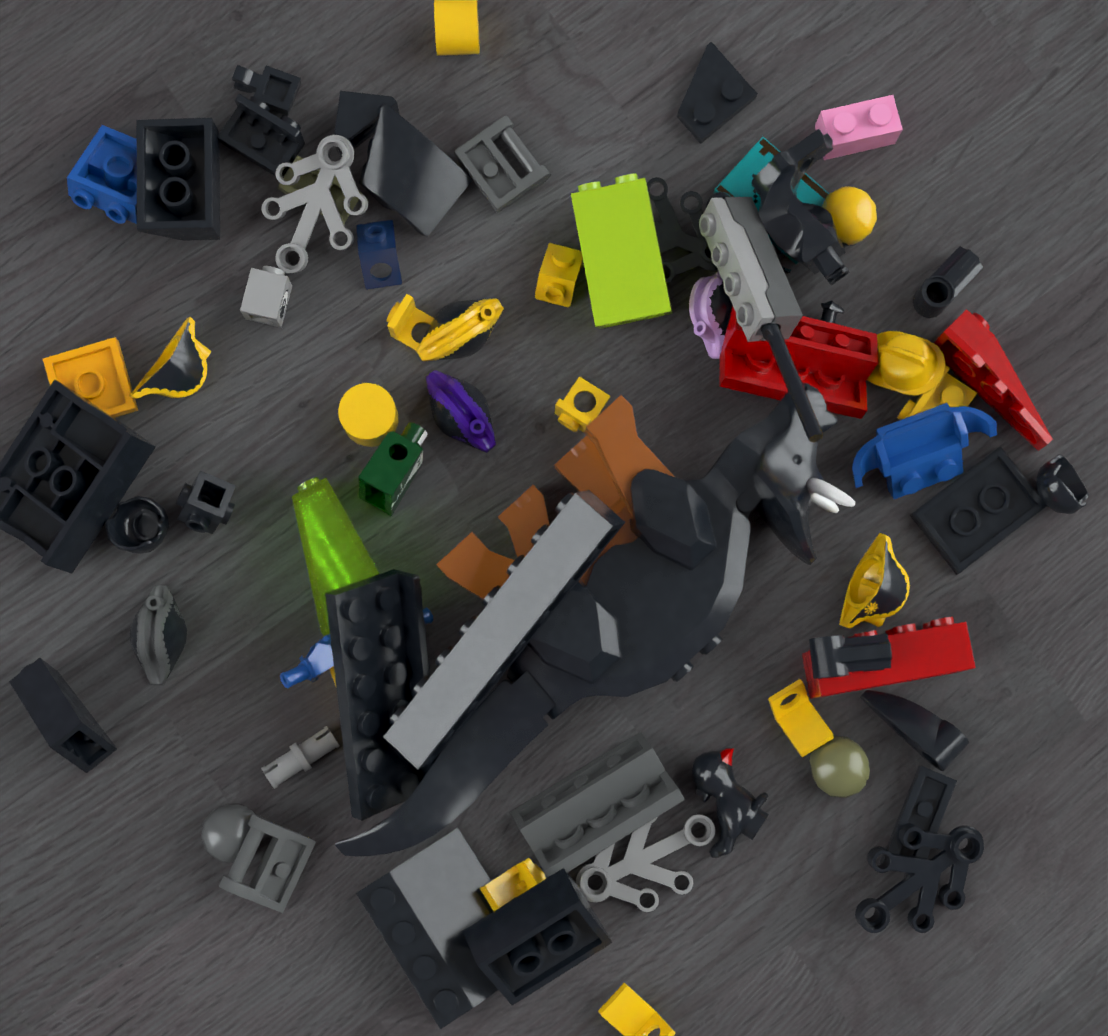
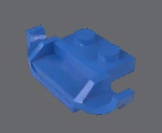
M945 403L876 429L877 436L865 443L853 460L852 472L855 488L863 486L862 477L865 473L875 468L880 470L884 478L886 477L887 488L893 499L916 493L923 488L942 481H948L955 476L963 474L962 448L969 446L968 433L982 432L990 438L996 436V421L985 412L976 408L966 406L950 408Z

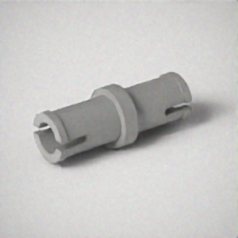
M325 726L324 729L301 744L297 745L295 742L289 746L290 751L261 769L275 789L279 784L302 769L305 772L311 769L310 764L340 745L329 728Z

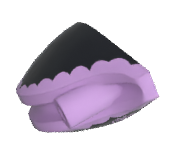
M719 271L712 276L700 278L694 284L689 300V312L694 325V333L703 339L708 355L712 359H720L733 307L730 297L724 291L723 280Z

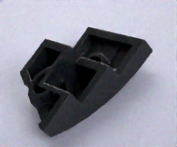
M381 103L377 110L379 119L375 135L369 141L367 149L368 159L363 166L359 184L383 207L397 211L418 233L428 237L472 182V179L418 129L389 106Z

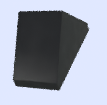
M340 91L334 135L345 137L350 141L353 149H355L375 134L379 119L377 110L381 103L386 104L400 115L397 101L393 96ZM336 147L337 153L342 157L341 149Z

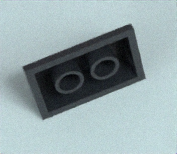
M212 118L136 120L138 232L182 241L220 240L219 140L217 138L219 131Z
M564 868L463 931L477 966L511 1005L516 1004L613 943L584 894Z

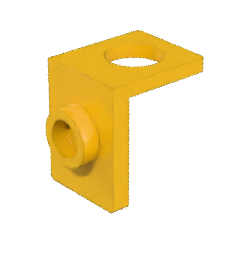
M406 294L402 302H397L391 309L387 317V327L391 337L416 351L420 343L412 338L413 328L419 323L430 325L434 318L417 309L414 298Z
M578 377L564 400L559 398L555 404V414L559 416L557 420L573 432H577L578 429L584 432L585 428L600 414L610 399V395L582 377ZM580 392H589L595 397L596 405L589 412H580L574 406L575 396Z
M801 679L768 698L776 722L801 757L806 756L834 738L832 731L809 701L805 685ZM797 694L791 702L780 705L789 695Z
M623 983L598 1010L600 1015L624 1036H648L651 1031L660 1028L659 1036L675 1035V1031L657 1011L626 983Z

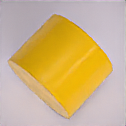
M434 0L437 56L480 54L477 0Z
M372 383L358 384L350 388L341 398L338 408L339 420L346 434L355 443L367 447L379 446L389 431H396L398 412L393 398L383 387Z

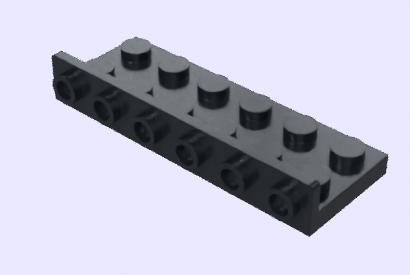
M396 569L325 593L351 814L353 818L361 821L405 802L434 764L432 762L417 769L383 737L392 726L389 722L391 716L402 705H409L415 697L412 693L414 687L422 678L427 675L430 676L420 578L416 574Z

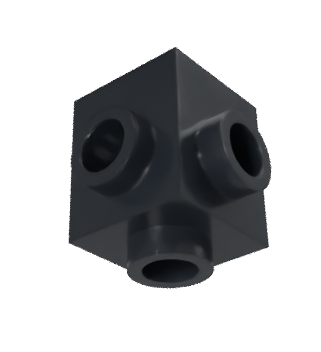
M200 470L193 484L185 483L176 504L182 506L177 520L184 522L193 531L213 534L220 523L226 525L235 506V504L230 502L236 486Z

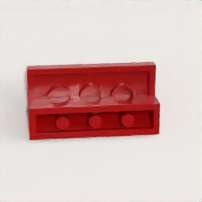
M732 307L720 354L719 387L781 400L788 389L769 343L761 340L748 342L742 327L737 322L735 309ZM802 316L789 339H784L801 381L818 389L824 397L828 411L862 419L868 411L866 380L879 363L877 334Z

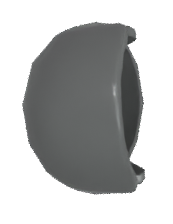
M240 804L223 805L214 809L203 821L201 839L205 850L218 861L234 863L250 829L248 822L251 815L255 813L249 810L248 807Z

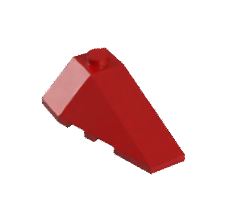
M966 309L940 335L934 344L944 354L946 366L972 390L977 392L991 408L1039 451L1053 440L997 338L989 330L990 325L981 315L977 313L972 314Z

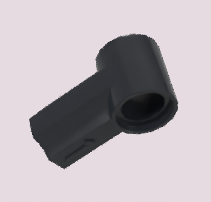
M959 246L916 291L913 296V306L916 312L926 318H934L940 315L983 269L979 257L970 249ZM926 291L936 292L941 299V303L930 301Z
M887 634L852 638L836 635L809 639L813 679L848 676L849 672H868L891 668L892 652Z

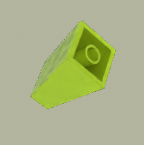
M637 174L616 177V184L601 187L599 181L578 186L579 192L571 193L595 327L599 329L673 314L647 182L645 178L638 179Z

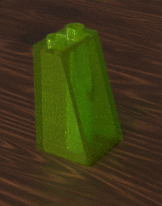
M314 477L297 487L299 492L292 496L320 630L323 636L330 634L325 593L381 574L334 487L327 478L319 480L318 477Z

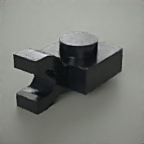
M237 65L232 80L235 81L234 89L246 93L255 92L254 97L263 101L270 110L287 116L290 114L301 86V78L267 65L262 75Z

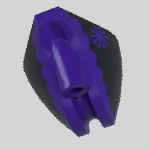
M436 370L427 375L425 379L431 411L439 429L449 437L486 453L495 447L496 441L489 405L480 390L468 382Z

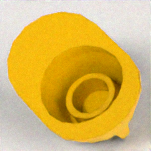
M886 331L877 334L879 363L867 381L877 386L912 396L925 394L937 387L944 376L946 368L944 354L937 345L927 339L900 331Z

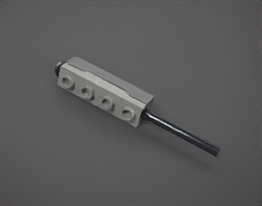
M725 192L714 193L709 197L706 210L700 217V233L706 239L711 251L712 262L718 268L723 280L724 291L730 297L736 312L737 322L742 327L747 341L761 340L769 343L809 442H817L823 438L824 434L784 340L789 339L803 314L752 197H731Z

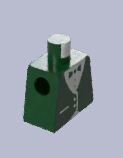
M408 422L401 435L394 431L388 432L358 477L360 499L390 516L393 515L422 465L423 449L420 446L428 435L425 429L413 422Z

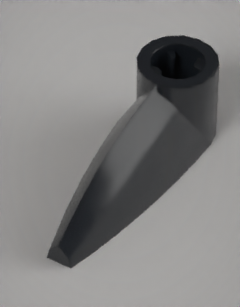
M866 690L860 697L900 737L940 771H944L969 744L966 736L953 724L942 720L910 700L872 690Z

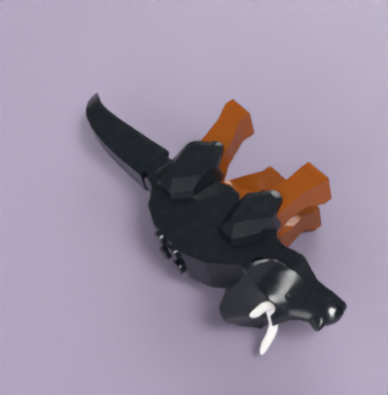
M802 382L821 430L824 433L837 424L838 418L827 410L824 397L818 389ZM788 391L767 418L741 432L726 447L707 475L698 480L685 481L673 476L637 436L633 407L622 395L585 428L584 434L586 436L554 465L555 469L578 492L590 490L623 519L625 524L512 663L507 673L508 679L503 680L475 709L441 752L411 796L388 818L369 830L339 840L334 844L344 856L358 857L389 854L413 847L437 834L461 815L508 764L549 725L543 718L546 714L553 720L570 705L585 697H628L665 683L670 678L678 682L694 667L689 661L698 652L702 655H707L723 640L718 633L725 628L743 590L750 536V522L747 518L755 507L773 533L793 555L808 565H811L817 559L812 545L808 520L811 501L831 513L839 511L836 503L853 507L855 506V501L845 492L823 481L816 464L818 441L814 443L809 442ZM534 485L528 488L498 516L509 530L517 558L520 555L526 556L534 545L531 543V539L543 525L548 524L550 526L544 496ZM471 532L436 565L448 579L484 600L494 587L498 585L502 587L509 578L506 571L514 560L491 552L475 533Z

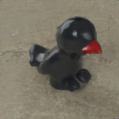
M725 748L720 752H704L693 763L692 776L696 785V794L702 795L703 802L708 801L710 796L716 798L717 817L721 827L720 839L709 851L712 858H719L730 854L733 851L736 838L741 833L753 840L769 815L760 809L766 802L768 794L764 792L755 799L748 790L736 782L732 769L734 748Z

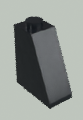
M38 658L32 664L27 665L17 676L9 681L49 747L85 773H88L117 750L114 743L60 673L43 659Z

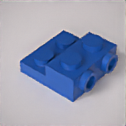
M104 125L100 127L67 176L68 194L77 206L83 209H91L92 206L102 209L116 223L122 224L128 220L137 224V139Z

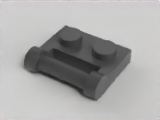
M508 116L500 118L454 151V156L497 213L533 188L542 185L551 176L545 165H539L513 130L515 125ZM502 138L528 175L520 179L493 141Z
M252 814L248 822L250 829L228 875H223L218 886L232 894L283 913L316 841L259 815ZM264 834L273 836L250 885L243 883L242 880Z

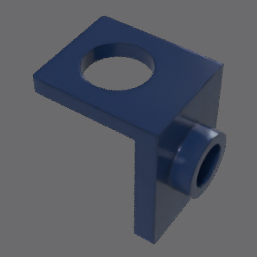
M393 220L356 225L358 254L365 288L368 290L401 285L402 277L396 251ZM377 263H386L392 268V272L387 277L377 278L371 274L370 269Z

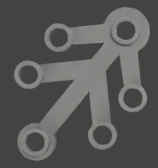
M339 135L327 136L319 143L316 154L294 163H282L276 169L277 180L281 184L288 186L296 184L301 175L320 169L314 184L280 198H267L262 204V213L270 220H279L285 216L287 211L306 204L291 243L282 245L276 253L277 266L286 273H298L306 267L308 254L305 249L321 211L330 231L329 241L332 247L337 250H347L353 245V233L344 227L330 191L336 176L345 195L344 209L346 212L355 216L366 212L368 208L367 198L359 193L349 169L354 160V149L350 141L345 137ZM339 147L342 151V157L339 161L335 162L331 159L330 152L333 148ZM286 167L292 168L294 176L290 181L284 180L282 172ZM354 197H358L362 202V207L356 212L350 207V201ZM274 201L280 207V211L276 216H272L268 210L270 203ZM341 231L348 238L344 246H340L336 242V235ZM292 251L297 252L300 257L296 265H292L288 261V255Z
M693 815L685 821L682 830L644 848L651 823L656 821L658 818L656 817L632 832L623 860L609 866L614 843L596 854L594 863L587 864L580 869L576 877V884L587 901L601 902L607 897L612 896L633 903L644 912H651L659 904V897L653 889L642 888L637 890L619 883L617 880L629 874H634L669 886L677 894L689 893L693 888L694 882L688 872L683 870L673 872L650 863L690 843L696 846L707 845L715 835L714 823L707 816ZM697 822L705 826V834L699 838L694 837L691 832L692 826ZM599 875L602 878L603 883L599 889L593 890L588 886L590 876ZM679 875H685L689 880L687 888L683 890L677 889L674 885L675 878ZM643 893L653 894L654 903L652 906L643 907L640 904V897Z

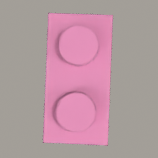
M894 95L823 110L820 112L815 124L816 130L819 129L823 135L828 133L833 140V150L823 156L824 160L893 145L903 130Z

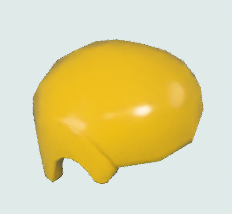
M841 187L826 197L821 206L831 214L838 238L847 245H854L866 238L872 232L877 221L875 203L868 193L855 187Z

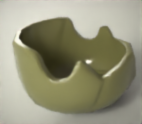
M834 736L832 740L815 749L810 755L809 761L813 779L818 788L830 797L848 798L859 793L866 786V781L869 779L870 774L869 760L860 745L850 738Z

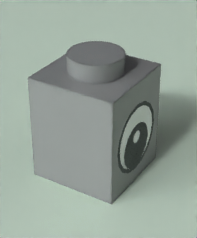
M263 266L262 270L251 268L240 312L246 320L282 328L292 290V284L288 276L284 275L285 272L271 266Z

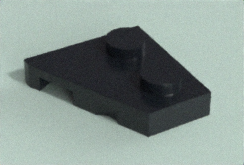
M710 42L703 53L682 101L677 118L701 144L754 101L758 93L718 48Z

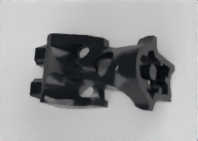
M818 129L792 148L776 154L753 178L751 184L760 197L758 213L761 221L776 245L791 258L807 267L812 273L817 274L821 272L829 284L833 285L849 273V270L839 258L846 252L841 239L838 238L833 218L825 208L801 202L797 198L796 192L800 179L815 162L833 150L832 138L828 133L823 135Z

